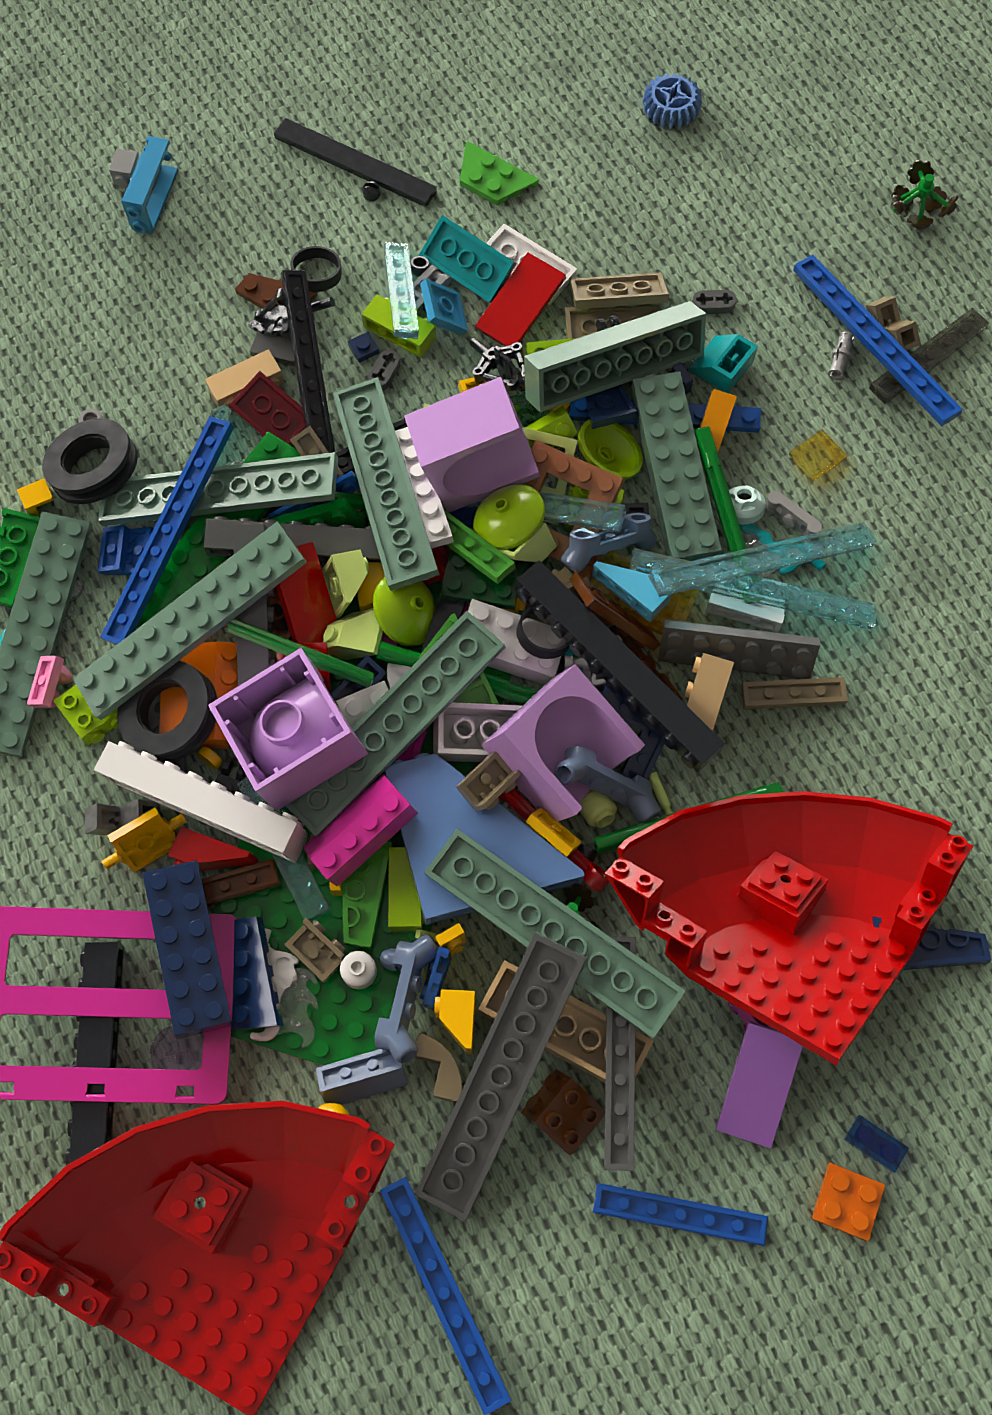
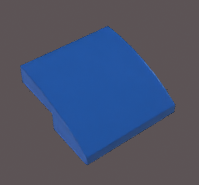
M125 525L103 527L97 572L105 575H131L154 528L150 526L129 529Z

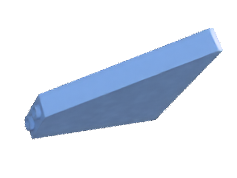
M422 753L415 756L412 760H395L384 771L388 780L418 812L414 818L400 829L426 925L476 912L424 873L456 829L462 831L546 892L583 882L585 875L582 869L499 803L489 811L486 809L475 811L456 789V786L465 776L437 754L429 755V753Z

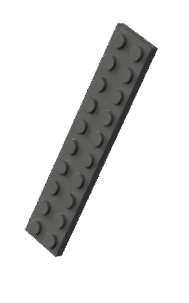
M534 933L414 1195L464 1221L467 1220L587 959L586 956L541 934Z

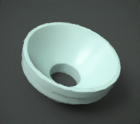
M737 486L729 490L739 524H752L763 517L766 503L764 496L758 490L750 486ZM741 493H747L751 496V498L748 500H742L738 498V495Z

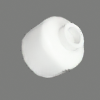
M354 951L346 955L342 960L340 973L348 986L353 989H364L374 982L377 976V967L369 954L364 951Z

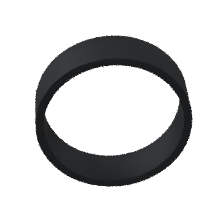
M310 246L297 251L293 255L290 262L291 270H295L301 262L313 258L327 259L337 267L336 272L330 277L319 280L307 279L310 292L327 291L339 283L342 275L341 260L333 250L321 246Z
M531 606L526 608L520 617L516 629L517 639L523 649L541 659H554L565 654L569 649L568 643L559 648L547 649L537 646L528 639L524 633L522 622L525 618L535 613Z

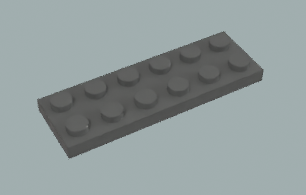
M665 620L658 661L694 665L696 657L702 658L703 653L734 662L732 670L810 679L820 648V638Z

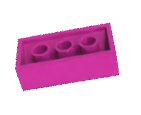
M383 774L317 837L314 836L303 848L325 878L338 886L414 818L418 812Z

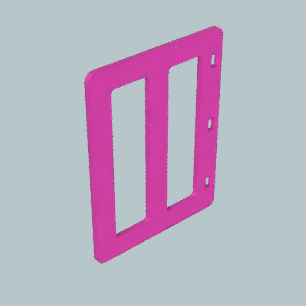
M0 906V1021L4 1015L171 1019L166 990L7 985L5 982L10 941L15 935L155 940L149 911ZM209 914L232 1021L234 920H236V917L230 914ZM232 1026L204 1033L202 1065L198 1070L0 1065V1082L14 1083V1092H0V1100L219 1104L224 1101L227 1095ZM88 1084L105 1085V1094H87ZM177 1087H194V1096H176Z

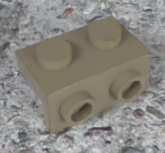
M494 751L456 786V789L475 811L484 809L489 811L499 803L498 797L503 792L508 793L518 784L516 780L522 773L519 770L512 771L500 755Z
M305 918L302 921L304 925L284 945L312 973L325 983L340 968L341 962L345 957L343 952L346 949L335 938L330 941L324 935L326 930L319 922L314 920L311 923Z

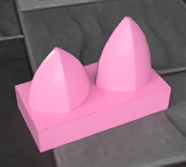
M58 656L40 657L27 705L34 708L57 707L53 702L54 699L60 696L56 689L57 685H64L74 681L70 671L63 665V658Z

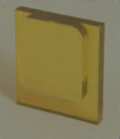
M823 429L789 452L794 463L813 481L848 457Z

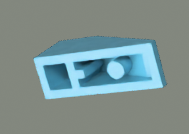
M596 562L593 565L592 576L649 622L670 602L672 590L664 580H658L650 574L601 562Z

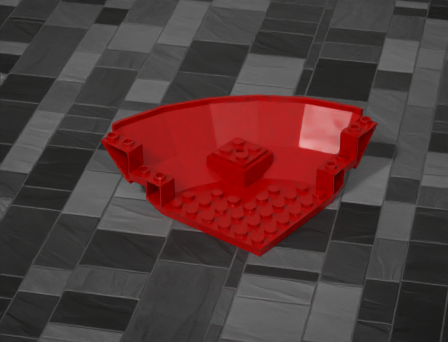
M807 791L739 795L679 810L625 839L618 847L619 859L614 861L613 865L605 872V875L636 926L642 932L644 929H647L667 941L664 954L686 977L837 1066L913 956L928 929L931 919L947 898L973 845L967 843L966 839L962 836L949 834L953 823L941 817L870 797ZM872 917L882 918V922L879 923L880 928L874 927Z
M287 1101L207 1105L137 1126L66 1165L4 1224L0 1231V1240L3 1241L0 1245V1277L31 1297L45 1296L92 1327L104 1325L244 1414L256 1415L342 1258L359 1224L358 1220L377 1188L395 1144L370 1130L371 1124L359 1117ZM348 1196H353L356 1200L352 1208H348L345 1204ZM199 1197H203L206 1201L202 1209H198L195 1206V1201ZM64 1283L69 1287V1291L65 1296L60 1293V1287Z

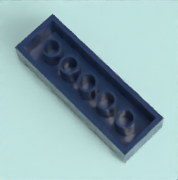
M195 860L142 872L176 1039L232 1026L198 861Z

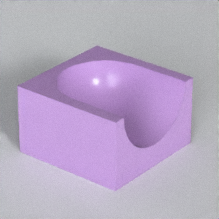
M501 377L404 415L420 466L448 513L485 499L502 487L523 484L541 477L523 426Z
M302 648L208 705L255 792L276 811L368 755L365 747L327 690L321 673Z
M573 665L550 679L481 746L488 754L496 751L512 771L519 770L522 775L516 780L518 782L517 787L537 809L542 807L557 821H561L575 816L582 809L579 803L591 790V788L577 781L567 786L562 785L556 778L555 767L559 762L564 761V753L567 748L572 746L585 747L596 753V762L612 770L625 759L639 752L645 744L576 665Z

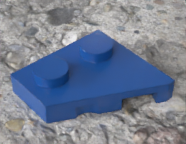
M439 946L436 958L431 962L429 983L424 984L420 995L424 1008L434 1010L435 997L440 995L452 960L449 949Z

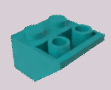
M739 334L715 336L704 349V356L698 357L689 367V371L722 392L729 393L754 362L758 346Z

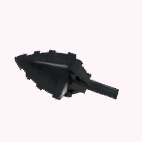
M283 288L276 291V296L265 305L264 309L255 312L254 319L248 324L254 331L258 330L262 334L266 332L269 335L290 332ZM332 297L311 303L312 312L335 305Z
M477 338L470 340V346L482 355L477 367L472 371L476 383L481 384L485 381L489 382L499 378V376L489 374L491 369L497 368L508 390L525 392L524 351L521 343L516 342L505 347L493 346L489 349ZM511 359H516L519 368H521L522 372H520V370L515 367Z

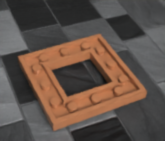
M535 440L531 451L541 477L522 485L530 486L540 494L550 474L590 492L572 531L585 528L594 533L601 532L625 480ZM548 528L557 545L549 556L561 561V557L569 547L570 536L567 537Z

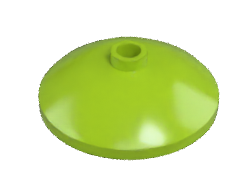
M589 419L579 429L578 445L587 463L615 474L624 480L634 477L639 472L643 463L642 452L635 438L624 427L616 423L592 429Z
M515 484L502 487L487 496L478 507L473 521L474 532L498 550H508L520 546L533 537L541 527L545 517L544 500L538 491L527 485Z
M384 577L377 584L373 595V609L381 629L393 641L404 646H418L425 642L437 608L432 593L422 581L390 591L386 577Z

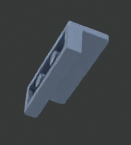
M378 1049L316 1068L320 1093L325 1103L342 1105L408 1084L402 1063L396 1062L390 1050Z

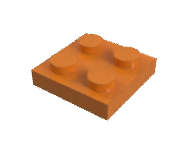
M828 1163L811 1219L864 1241H869L885 1184Z

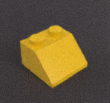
M441 989V997H435L434 1014H436V1018L440 1019L441 1025L465 1053L473 1055L476 1009L475 991Z

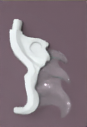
M265 928L266 937H267V942H268V941H269V938H270L271 930ZM268 943L269 952L267 953L268 964L272 965L274 973L271 980L273 990L277 992L279 1003L276 1006L278 1016H282L284 1026L266 1028L261 1033L252 1032L250 1038L256 1041H269L275 1038L277 1034L294 1032L303 1038L301 1046L304 1048L312 1042L315 1035L314 1025L309 1019L306 1010L310 1004L317 1009L318 1003L313 993L308 990L306 983L311 980L315 985L318 984L316 976L308 969L294 968L299 963L295 956L287 952L276 951Z

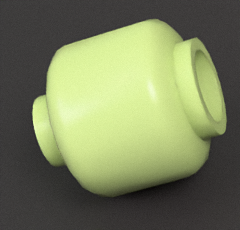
M591 789L579 803L582 806L580 813L589 826L604 828L615 820L617 806L611 798Z

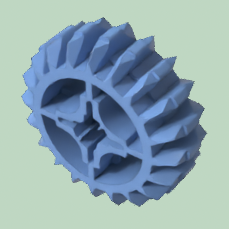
M674 72L672 76H669L665 73L663 78L657 75V78L651 80L649 86H646L643 96L644 113H647L648 119H653L654 125L660 122L661 128L669 125L671 130L673 125H676L678 129H680L682 124L688 126L690 121L694 122L696 116L700 113L702 106L701 89L698 88L697 82L692 83L691 77L685 79L683 74L676 76Z

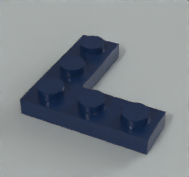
M605 684L601 695L626 723L640 729L638 737L645 744L639 752L626 759L620 774L629 779L639 775L648 780L664 746L662 737L655 730H650L645 725L643 718L637 712L631 711L626 706L624 699L618 693H613Z

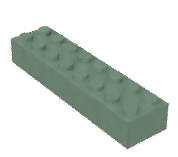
M689 301L524 356L526 400L539 412H543L624 384L633 379L670 368L680 362L684 363L704 356L706 313Z
M681 372L633 379L631 397L638 411L636 420L669 568L718 561L722 550Z

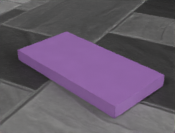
M749 1021L716 1130L771 1148L803 1046L773 1028Z

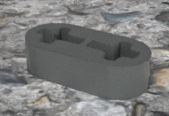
M702 290L694 294L692 303L706 314L730 313L735 308L736 295L730 290ZM722 299H727V302H729V304H724V301H722ZM699 300H704V303L706 304L701 305V302H699Z
M394 350L383 351L369 372L368 380L380 378L382 375L383 381L380 380L383 391L389 387L400 368L398 353ZM390 359H393L394 363L390 362L386 368L385 360L389 361Z

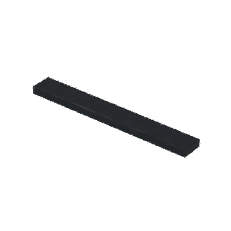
M285 118L274 132L275 139L362 179L374 181L380 187L423 207H427L437 192V186L290 119Z
M306 269L282 270L281 279L305 428L311 426L327 451L333 453L335 448Z

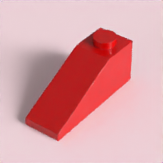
M182 826L168 853V856L175 861L174 865L197 860L200 871L249 866L258 862V859L246 850Z

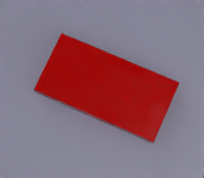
M527 252L476 323L475 328L504 347L516 342L520 343L565 281L566 274Z
M312 541L296 546L307 563L276 586L292 641L298 644L323 642V635L327 625L337 621Z

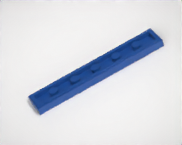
M597 1183L593 1213L765 1246L768 1216Z

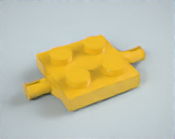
M156 808L151 809L107 835L114 846L115 853L101 860L103 865L109 870L111 867L122 862L128 865L133 873L170 851L176 838L174 830L187 823V820L181 813L167 821V819L161 817Z

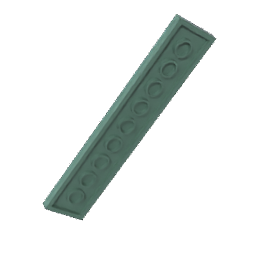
M377 377L333 392L390 591L440 575L379 378Z
M333 452L214 467L191 516L335 500L338 456ZM182 471L130 477L118 491L101 500L98 522L102 526L158 520Z
M46 512L41 513L0 646L1 754L23 757L38 709L27 705L40 657L54 655L92 528L90 521Z
M278 521L73 678L97 719H104L307 563Z
M466 611L352 727L368 755L287 804L286 807L317 837L354 800L366 791L506 648L505 644Z
M459 829L454 831L424 872L425 875L526 948H528L536 932L586 956L587 959L576 980V984L652 1039L655 1038L686 992Z

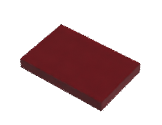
M261 371L251 379L228 405L235 414L262 437L267 432H270L290 446L293 444L290 439L306 429L302 407Z

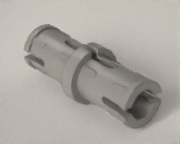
M844 331L839 335L837 347L833 350V361L828 372L831 378L841 379L844 376L846 364L851 358L850 350L855 338L851 332Z

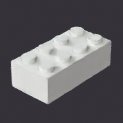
M474 599L471 600L468 612L504 643L506 647L488 665L489 667L541 685H545L550 679L555 677L561 656L554 659H541L523 649L516 634L521 615ZM530 618L523 620L522 625L525 635L537 646L555 649L565 645L566 641L563 638H558L553 633L550 625Z
M452 702L433 721V754H437L445 761L482 762L489 754L481 745L522 706Z

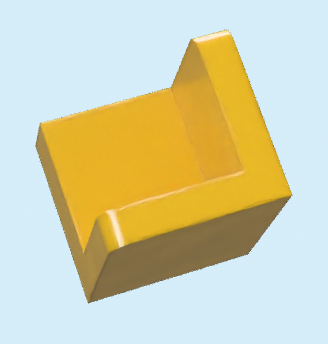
M45 478L17 489L28 514L40 517L41 514L38 506L53 501L52 490Z

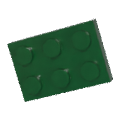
M450 549L439 594L440 598L471 603V600L474 599L498 608L515 610L518 599L515 592L516 579L523 574L525 562L511 559L515 562V569L497 584Z

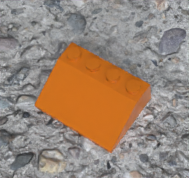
M201 643L180 659V661L196 668L211 681L218 698L238 687L237 643ZM171 687L160 693L159 734L173 730L182 721L187 712L188 698L186 691L182 687ZM217 721L211 734L199 748L206 746L210 749H232Z

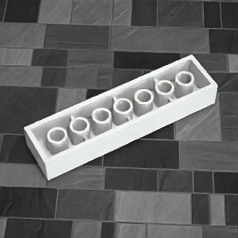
M108 741L94 768V771L118 786L293 863L297 862L303 846L310 835L303 829L304 824L299 822L298 818L283 812L281 816V814L274 811L273 807L263 802L256 804L250 800L251 798L236 791L233 794L219 783L212 781L210 784L196 773L189 771L187 774L181 771L180 767L168 761L162 763L157 760V757L142 751V753H139L132 746L121 741L118 745Z

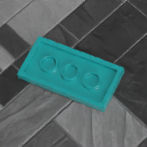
M441 215L419 253V256L427 258L429 263L489 303L494 300L517 264L444 215Z

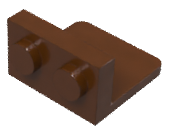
M556 1069L545 1079L544 1085L540 1090L529 1098L521 1113L543 1130L567 1154L572 1155L604 1117L605 1111L571 1077Z

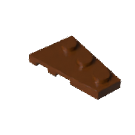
M248 273L235 288V292L257 307L264 309L265 305L276 296V291L283 288L280 280ZM309 291L311 302L318 295V292Z

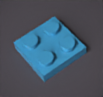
M427 278L424 279L420 286L429 323L459 335H464L468 332L460 293Z

